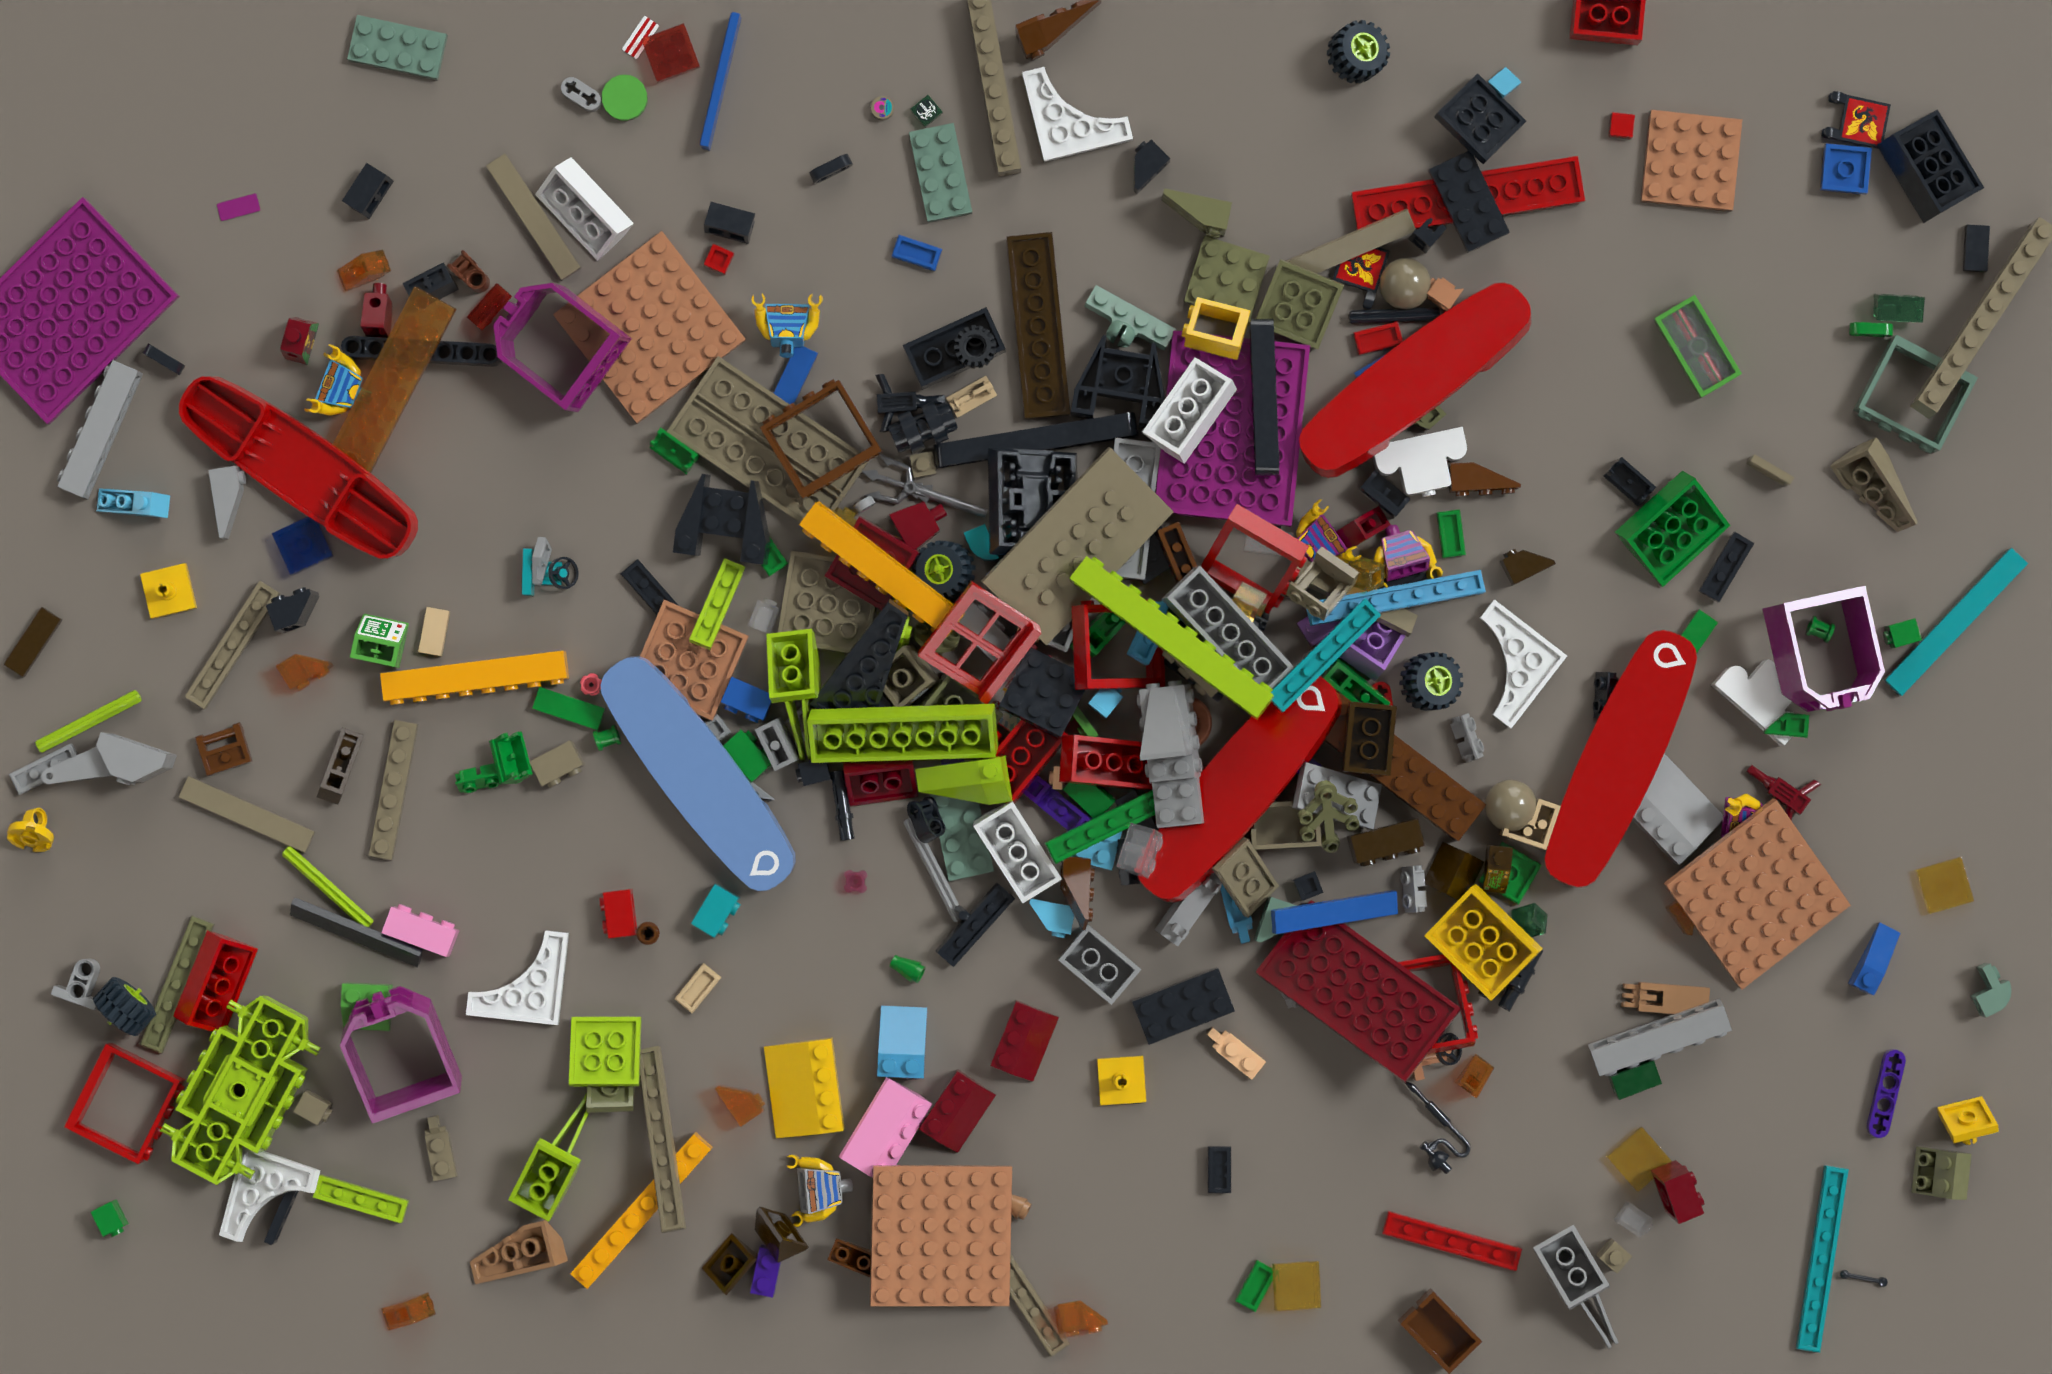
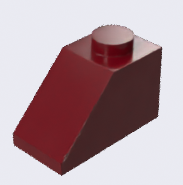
M1378 506L1345 525L1336 533L1345 546L1351 548L1358 546L1390 526V523Z

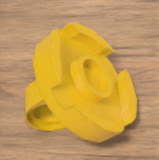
M42 808L27 810L23 821H16L9 825L7 840L21 849H24L25 846L33 847L32 852L50 850L54 841V835L49 829L45 828L47 824L45 811ZM34 813L37 815L38 818L37 824L34 822L33 819Z

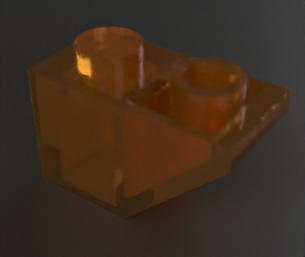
M294 654L276 667L290 690L298 689V691H301L311 685L310 680L315 677L320 679L329 674V669L333 667V664L329 661Z
M1082 1301L1058 1304L1054 1307L1059 1335L1066 1334V1338L1080 1335L1079 1331L1088 1330L1089 1334L1101 1332L1102 1327L1108 1325L1106 1318Z

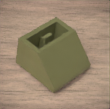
M1917 1146L1912 1193L1952 1200H1967L1972 1154Z

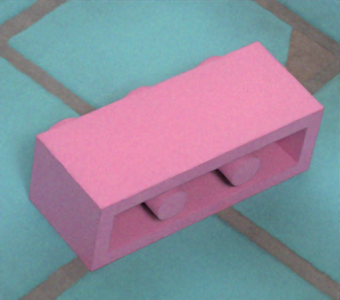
M399 904L398 907L390 908L381 933L439 955L450 956L459 930L454 928L455 924L442 920L441 923L433 921L432 915L420 912L419 915L411 912L412 908Z

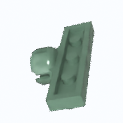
M1097 285L1084 307L1111 322L1106 336L1111 343H1114L1117 336L1120 335L1121 340L1117 345L1118 347H1129L1135 337H1140L1151 344L1155 343L1158 348L1165 350L1173 336V330H1176Z

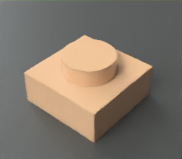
M1054 766V771H1050L1049 784L1053 785L1055 790H1063L1065 787L1064 782H1059L1060 766Z

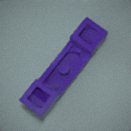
M1039 776L1035 778L1024 792L1028 798L1068 831L1091 820Z

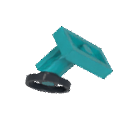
M523 548L522 595L534 596V585L532 583V556L534 549ZM559 557L552 562H548L541 585H554L559 589L571 588L575 585L579 576L576 563L568 557ZM564 559L567 562L562 566L563 562H558L559 560ZM570 564L574 568V579L571 583L568 580V567Z

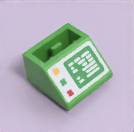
M363 614L354 636L350 658L400 668L409 623Z

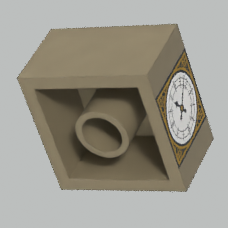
M913 644L903 646L895 653L883 692L895 707L910 706L939 682L940 678L925 660L918 657L916 647Z

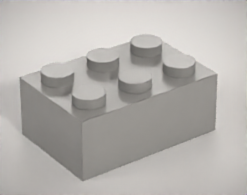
M1088 924L1086 930L1080 932L1058 959L1111 1005L1141 971L1140 967Z

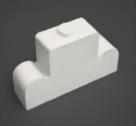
M1463 427L1390 442L1386 449L1373 456L1375 469L1382 476H1390L1398 469L1406 496L1421 493L1422 497L1435 495V490L1444 489L1451 485L1447 460L1451 462L1458 461L1466 454L1467 444Z
M1769 659L1762 661L1749 677L1745 669L1740 666L1728 667L1711 684L1714 689L1763 731L1784 713H1793L1785 712V709L1792 701L1782 695L1775 663ZM1767 734L1780 746L1785 745L1791 739L1790 736Z

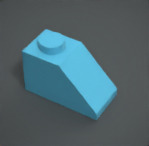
M1100 689L1088 705L1106 719L1123 698L1120 695L1122 690Z
M1030 899V905L1047 930L1052 931V936L1065 938L1066 934L1071 935L1074 914L1070 906Z

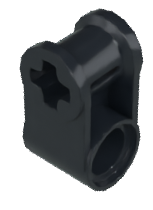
M928 796L924 797L922 801L917 802L914 800L908 803V816L912 821L917 838L922 843H930L945 833V824L933 797Z

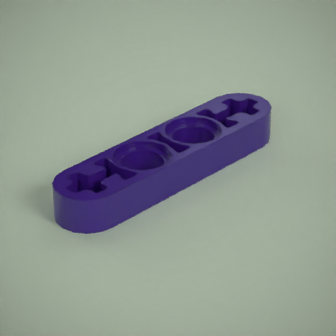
M1890 1049L1883 1055L1867 1121L1868 1133L1876 1138L1885 1137L1890 1130L1906 1063L1905 1055L1896 1049ZM1896 1053V1057L1900 1061L1894 1064L1893 1070H1898L1897 1074L1885 1072L1886 1068L1891 1069L1892 1067L1889 1057H1893ZM1886 1076H1892L1895 1080L1894 1086L1890 1089H1886L1883 1086V1079ZM1882 1098H1886L1889 1101V1108L1886 1111H1880L1877 1106L1878 1101ZM1875 1113L1887 1115L1886 1119L1881 1118L1880 1125L1884 1126L1883 1131L1879 1130L1878 1134H1876V1130L1873 1128V1124H1878L1879 1117L1875 1116Z

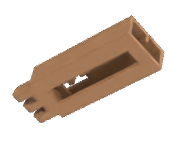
M1638 982V985L1623 983V988L1632 989V992L1622 993V997L1631 998V1002H1621V1007L1637 1008V1011L1676 1014L1708 1003L1710 988ZM1647 992L1663 993L1662 1003L1647 1002V1000L1656 1001L1657 995H1649Z

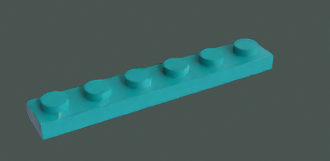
M1366 598L1363 599L1273 688L1271 693L1274 695V699L1271 702L1281 712H1284L1381 614Z

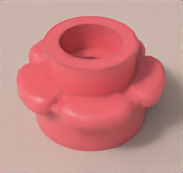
M594 673L583 676L580 681L581 691L586 695L590 694V696L599 694L602 680Z

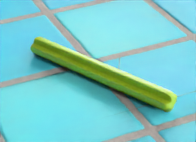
M133 690L36 740V747L43 753L142 701L141 696L136 690Z
M289 846L284 850L282 856L355 922L366 927H370L374 921L293 847Z

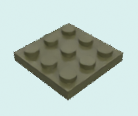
M1204 236L1184 302L1195 306L1196 299L1199 297L1250 310V322L1270 256Z
M1280 259L1256 319H1273L1275 333L1318 349L1344 284Z

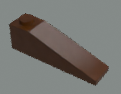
M1081 0L1072 4L1069 10L1061 7L1055 9L1049 17L1045 18L1044 14L1016 24V37L1025 58L1035 60L1044 56L1045 51L1050 49L1100 5L1101 0Z

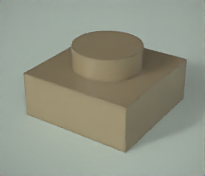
M932 451L910 455L914 479L937 474Z

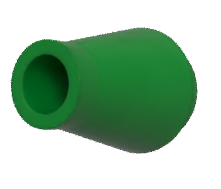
M897 955L893 957L890 963V968L897 971L911 983L913 981L919 983L926 969L925 966L921 965L922 962Z

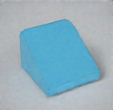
M1505 67L1492 77L1488 83L1504 98L1521 84V81Z

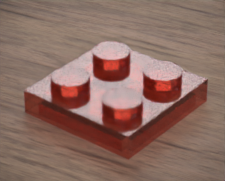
M684 23L641 39L657 83L700 68Z

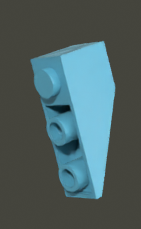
M99 488L96 511L168 518L170 495Z

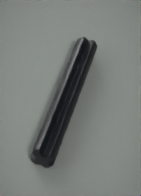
M1438 307L1407 310H1354L1349 312V322L1355 324L1431 321L1440 316V310Z

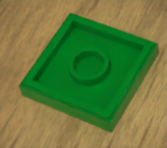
M1501 842L1499 845L1501 847H1511L1504 842ZM1513 848L1511 872L1506 894H1499L1519 905L1542 865ZM1484 872L1482 873L1480 879L1478 880V881L1481 882L1482 884H1483Z

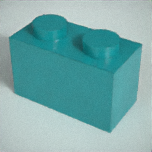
M714 884L691 924L714 938L718 934L722 936L729 926L726 923L730 914L734 916L741 906L738 903L740 897L722 886Z

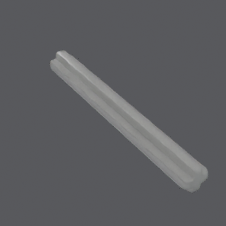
M911 819L904 820V825L954 922L961 920L954 912V908L959 903L928 843H922L917 838Z

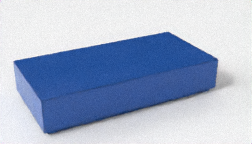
M898 235L892 258L936 271L942 249Z

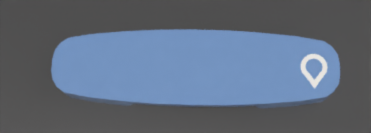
M640 656L628 657L611 667L603 676L601 694L618 725L648 771L691 827L724 864L749 888L757 891H767L785 880L793 871L796 863L795 852L785 832L769 806L761 800L727 750L691 708L686 697L646 658Z

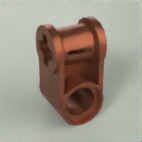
M464 250L461 251V255L452 264L446 265L473 291L483 293L489 288L490 280L488 276ZM482 276L483 282L479 286H473L474 278Z

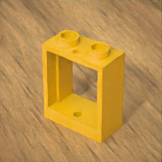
M1197 297L1195 306L1190 305L1187 318L1190 319L1189 324L1185 323L1183 327L1184 347L1238 360L1249 323L1250 310ZM1199 314L1236 323L1237 326L1233 339L1229 340L1194 331Z

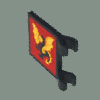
M1839 91L1830 93L1828 97L1830 103L1844 104L1839 130L1833 127L1822 129L1821 137L1879 149L1877 144L1884 140L1891 104L1851 96Z
M1378 247L1340 263L1336 267L1332 280L1367 291L1362 306L1363 308L1371 309L1390 251Z

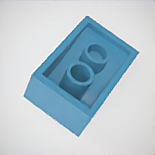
M881 1005L877 1077L924 1079L927 1007Z

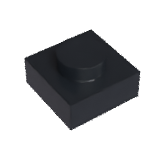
M1315 871L1293 879L1301 901L1324 893Z

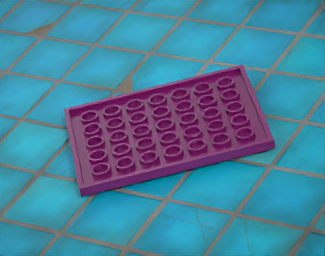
M84 197L68 210L0 278V375L49 425L104 372L106 366L111 364L112 360L115 361L180 297Z
M1173 330L1166 397L1194 358L1199 359L1232 379L1237 390L1185 464L1160 448L1156 494L1173 510L1172 514L1227 520L1236 504L1272 525L1291 527L1310 345L1275 341L1279 475L1255 476L1250 339L1244 338L1238 360L1184 347L1185 337H1182V331ZM1213 335V336H1217V337H1221V338H1225V339H1229V340H1232V339H1233V337H1230V336Z

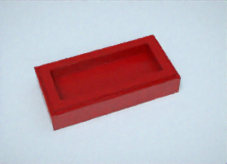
M1398 321L1353 333L1358 355L1395 347L1403 342Z

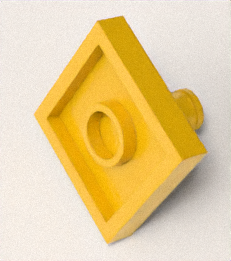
M186 563L140 574L151 619L197 608Z
M1143 1055L1097 1058L1100 1105L1146 1102Z
M1982 1096L1937 1107L1938 1115L1953 1143L1962 1141L1966 1145H1971L1970 1139L1975 1144L1977 1137L1999 1132L1998 1124Z

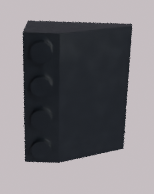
M1938 109L1877 144L1923 223L1984 188Z

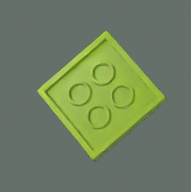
M571 1017L569 1086H639L641 1017Z

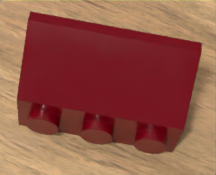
M913 760L843 762L850 806L918 797Z
M1016 1000L990 1066L1034 1081L1059 1017Z
M957 1070L919 1127V1130L958 1153L996 1094L960 1070Z

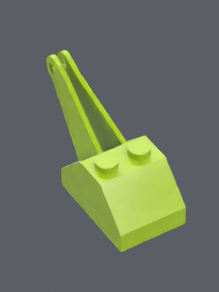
M812 629L766 634L769 699L772 703L785 702L798 747L800 760H805L803 737L795 700H802L805 747L807 757L811 759L807 723L810 714L809 699L818 698L821 687L820 660L815 634Z
M587 1093L552 1144L541 1138L536 1143L508 1199L548 1222L568 1191L581 1163V1159L571 1155L589 1115L587 1109L568 1151L566 1152L558 1148V1146L586 1104Z

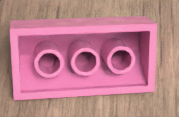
M886 1077L839 1157L870 1177L873 1175V1165H897L933 1104L920 1094Z

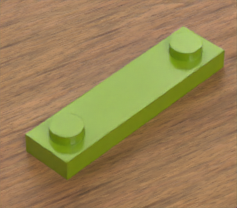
M724 558L689 642L711 650L744 574L745 566Z
M319 1175L316 1190L313 1194V1198L398 1223H403L409 1203L407 1199L325 1175Z

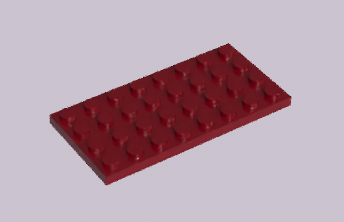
M1344 923L1286 932L1256 970V974L1404 1083L1407 1082L1461 1010L1458 1005Z

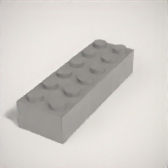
M1201 566L1194 567L1162 598L1164 603L1178 618L1198 634L1196 637L1200 641L1204 642L1207 640L1216 647V653L1220 656H1223V654L1228 655L1235 661L1234 666L1239 670L1242 668L1247 669L1254 675L1252 679L1258 684L1264 682L1273 689L1294 668Z

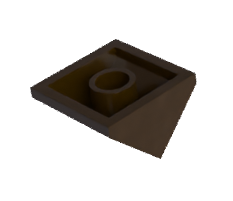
M1442 842L1425 877V885L1459 900L1474 885L1484 861Z
M764 1207L757 1209L754 1230L777 1263L809 1248L786 1214Z
M731 1233L702 1269L718 1288L727 1295L757 1260L758 1255Z

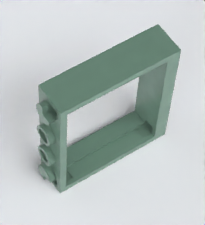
M1895 335L1891 337L1854 411L1858 412V417L1863 420H1873L1879 423L1878 427L1887 432L1892 430L1898 433V437L1908 443L1913 441L1919 444V448L1924 452L1930 454L1941 450L1978 377L1967 371L1963 373L1958 381L1962 386L1933 441L1919 435L1865 406L1894 350L1933 370L1941 360L1940 357Z

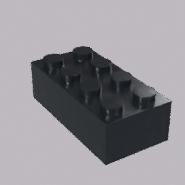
M987 307L903 345L922 390L971 368L959 362L954 350L955 339L958 333L963 331L965 327L976 325L990 331L996 342L994 357L1006 352V348ZM973 338L967 342L966 350L970 355H980L984 350V343L980 339Z
M1218 967L1131 1000L1149 1045L1235 1012Z

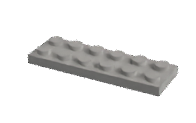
M1115 438L1113 451L1155 492L1160 447L1154 442ZM1150 537L1116 572L1122 578L1145 580Z

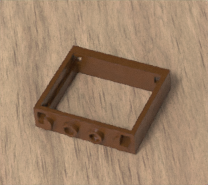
M832 379L824 383L821 391L816 394L814 391H811L802 397L803 402L798 405L792 403L782 409L783 414L775 417V415L768 417V419L763 421L764 425L760 427L804 500L883 453L840 380L835 382ZM838 391L871 447L807 486H804L773 435L772 430Z

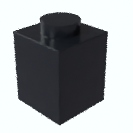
M811 761L799 763V769L795 770L798 783L803 782V786L831 780L827 762L811 763Z

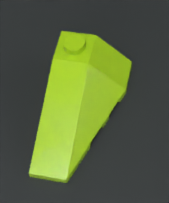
M1006 755L915 769L918 791L922 793L987 805L1013 801Z

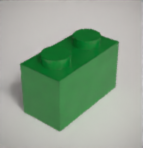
M740 730L723 747L751 782H754L772 765L764 748L760 749L755 744L757 741L756 737L749 730L747 732Z

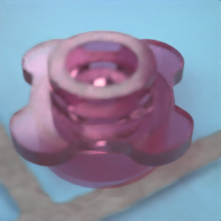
M848 870L845 872L846 885L844 889L846 892L859 891L864 893L867 890L865 885L867 873L865 871L853 872ZM855 879L858 880L857 884L853 882Z

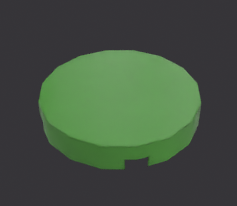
M618 75L611 78L605 84L602 91V103L606 112L620 121L638 118L644 112L648 103L647 92L643 83L631 75Z

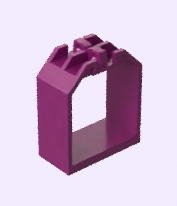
M547 283L521 287L514 296L518 300L517 303L508 301L503 308L509 313L507 317L499 316L493 325L497 356L564 410L579 412L632 338L565 286ZM550 293H558L610 333L565 396L515 357L514 339L525 327L546 295Z
M1865 586L1762 609L1783 696L1806 712L1821 709L1833 711L1849 708L1852 706V702L1871 698L1885 670ZM1841 601L1858 675L1851 688L1818 695L1807 687L1790 612Z
M402 986L390 989L391 996L384 998L382 991L372 994L371 1003H369L368 998L356 1001L342 1032L340 1048L372 1124L458 1094L461 1090L462 1075L431 999ZM408 1011L425 1018L446 1073L376 1097L350 1036L351 1032Z

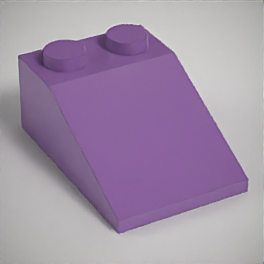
M1375 621L1339 658L1373 681H1376L1385 671L1405 635Z

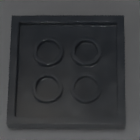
M1478 73L1434 116L1482 164L1487 162L1526 122Z
M1031 647L1025 654L998 708L1061 739L1085 690H1075L1074 668Z

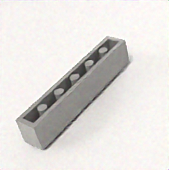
M114 360L106 366L103 374L105 379L102 385H99L95 391L94 397L96 399L93 406H90L86 411L85 418L87 420L84 427H80L76 434L77 443L74 448L70 449L67 455L68 463L66 468L62 469L58 475L57 481L59 484L57 487L89 499L143 373Z
M1717 999L1590 1043L1588 1046L1599 1076H1611L1619 1069L1625 1067L1627 1069L1634 1068L1639 1065V1062L1657 1060L1662 1054L1680 1052L1685 1046L1691 1044L1693 1046L1700 1045L1711 1037H1723L1732 1029L1721 1000Z

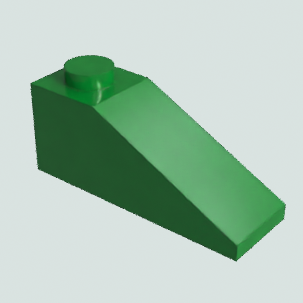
M1100 613L1089 623L1090 659L1095 657L1126 623L1114 613ZM1073 641L1070 643V646H1069L1072 650H1073Z
M1339 658L1321 674L1322 678L1351 702L1390 704V701Z

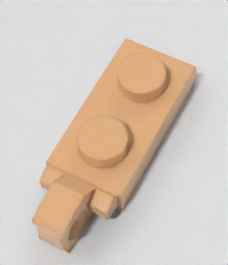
M1213 1027L1208 1031L1207 1035L1215 1041L1212 1047L1251 1080L1266 1063L1264 1059L1226 1030L1222 1034Z

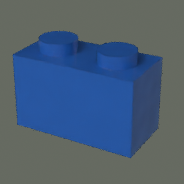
M731 677L721 700L722 703L726 704L724 709L737 714L738 710L747 713L745 718L758 723L759 719L765 721L772 705L768 692L734 677Z

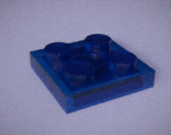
M310 517L301 519L272 533L287 569L292 576L334 557L320 524Z

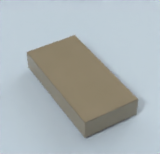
M1755 454L1750 456L1747 461L1748 466L1784 487L1790 485L1795 478Z

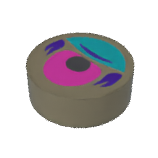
M886 96L875 98L871 104L872 114L879 120L889 119L894 113L892 100Z

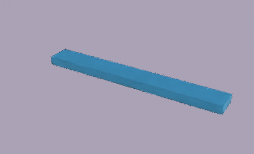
M1481 570L1345 595L1324 621L1319 617L1311 615L1308 610L1307 614L1310 626L1343 620L1365 598L1379 613L1484 594L1486 590Z

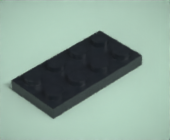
M1469 151L1428 170L1467 253L1510 233L1474 156Z

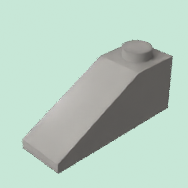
M238 466L208 470L219 538L223 540L229 539L244 492L243 484H246L245 472L241 471V468Z

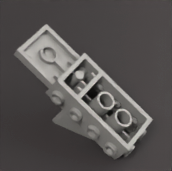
M1182 680L1168 682V687H1160V683L1146 684V689L1139 690L1140 695H1137V705L1142 711V718L1139 721L1140 729L1142 732L1144 731L1140 761L1147 760L1148 763L1145 764V774L1149 781L1152 782L1157 828L1204 823L1199 781L1202 772V761L1198 754L1200 741L1198 735H1196L1195 728L1197 716L1193 710L1194 691L1191 689V684L1182 685Z

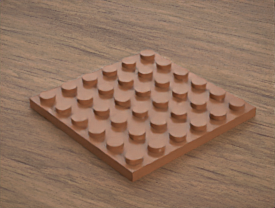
M662 231L578 295L585 303L632 338L603 380L637 424L706 372L717 356L723 359L746 341L745 337ZM570 302L553 314L589 362L610 335V333Z
M1774 798L1664 882V885L1741 990L1851 906L1788 815Z
M873 1165L870 1306H1009L1012 1166Z

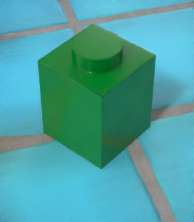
M1916 618L1884 627L1883 638L1885 644L1890 646V649L1922 640Z
M117 1199L91 1211L103 1237L108 1234L114 1237L124 1232L123 1227L129 1224Z

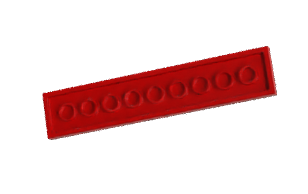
M1578 156L1481 171L1502 215L1585 202ZM1432 179L1351 192L1357 230L1404 209H1408L1416 229H1419L1430 218L1433 221L1428 227L1453 223Z

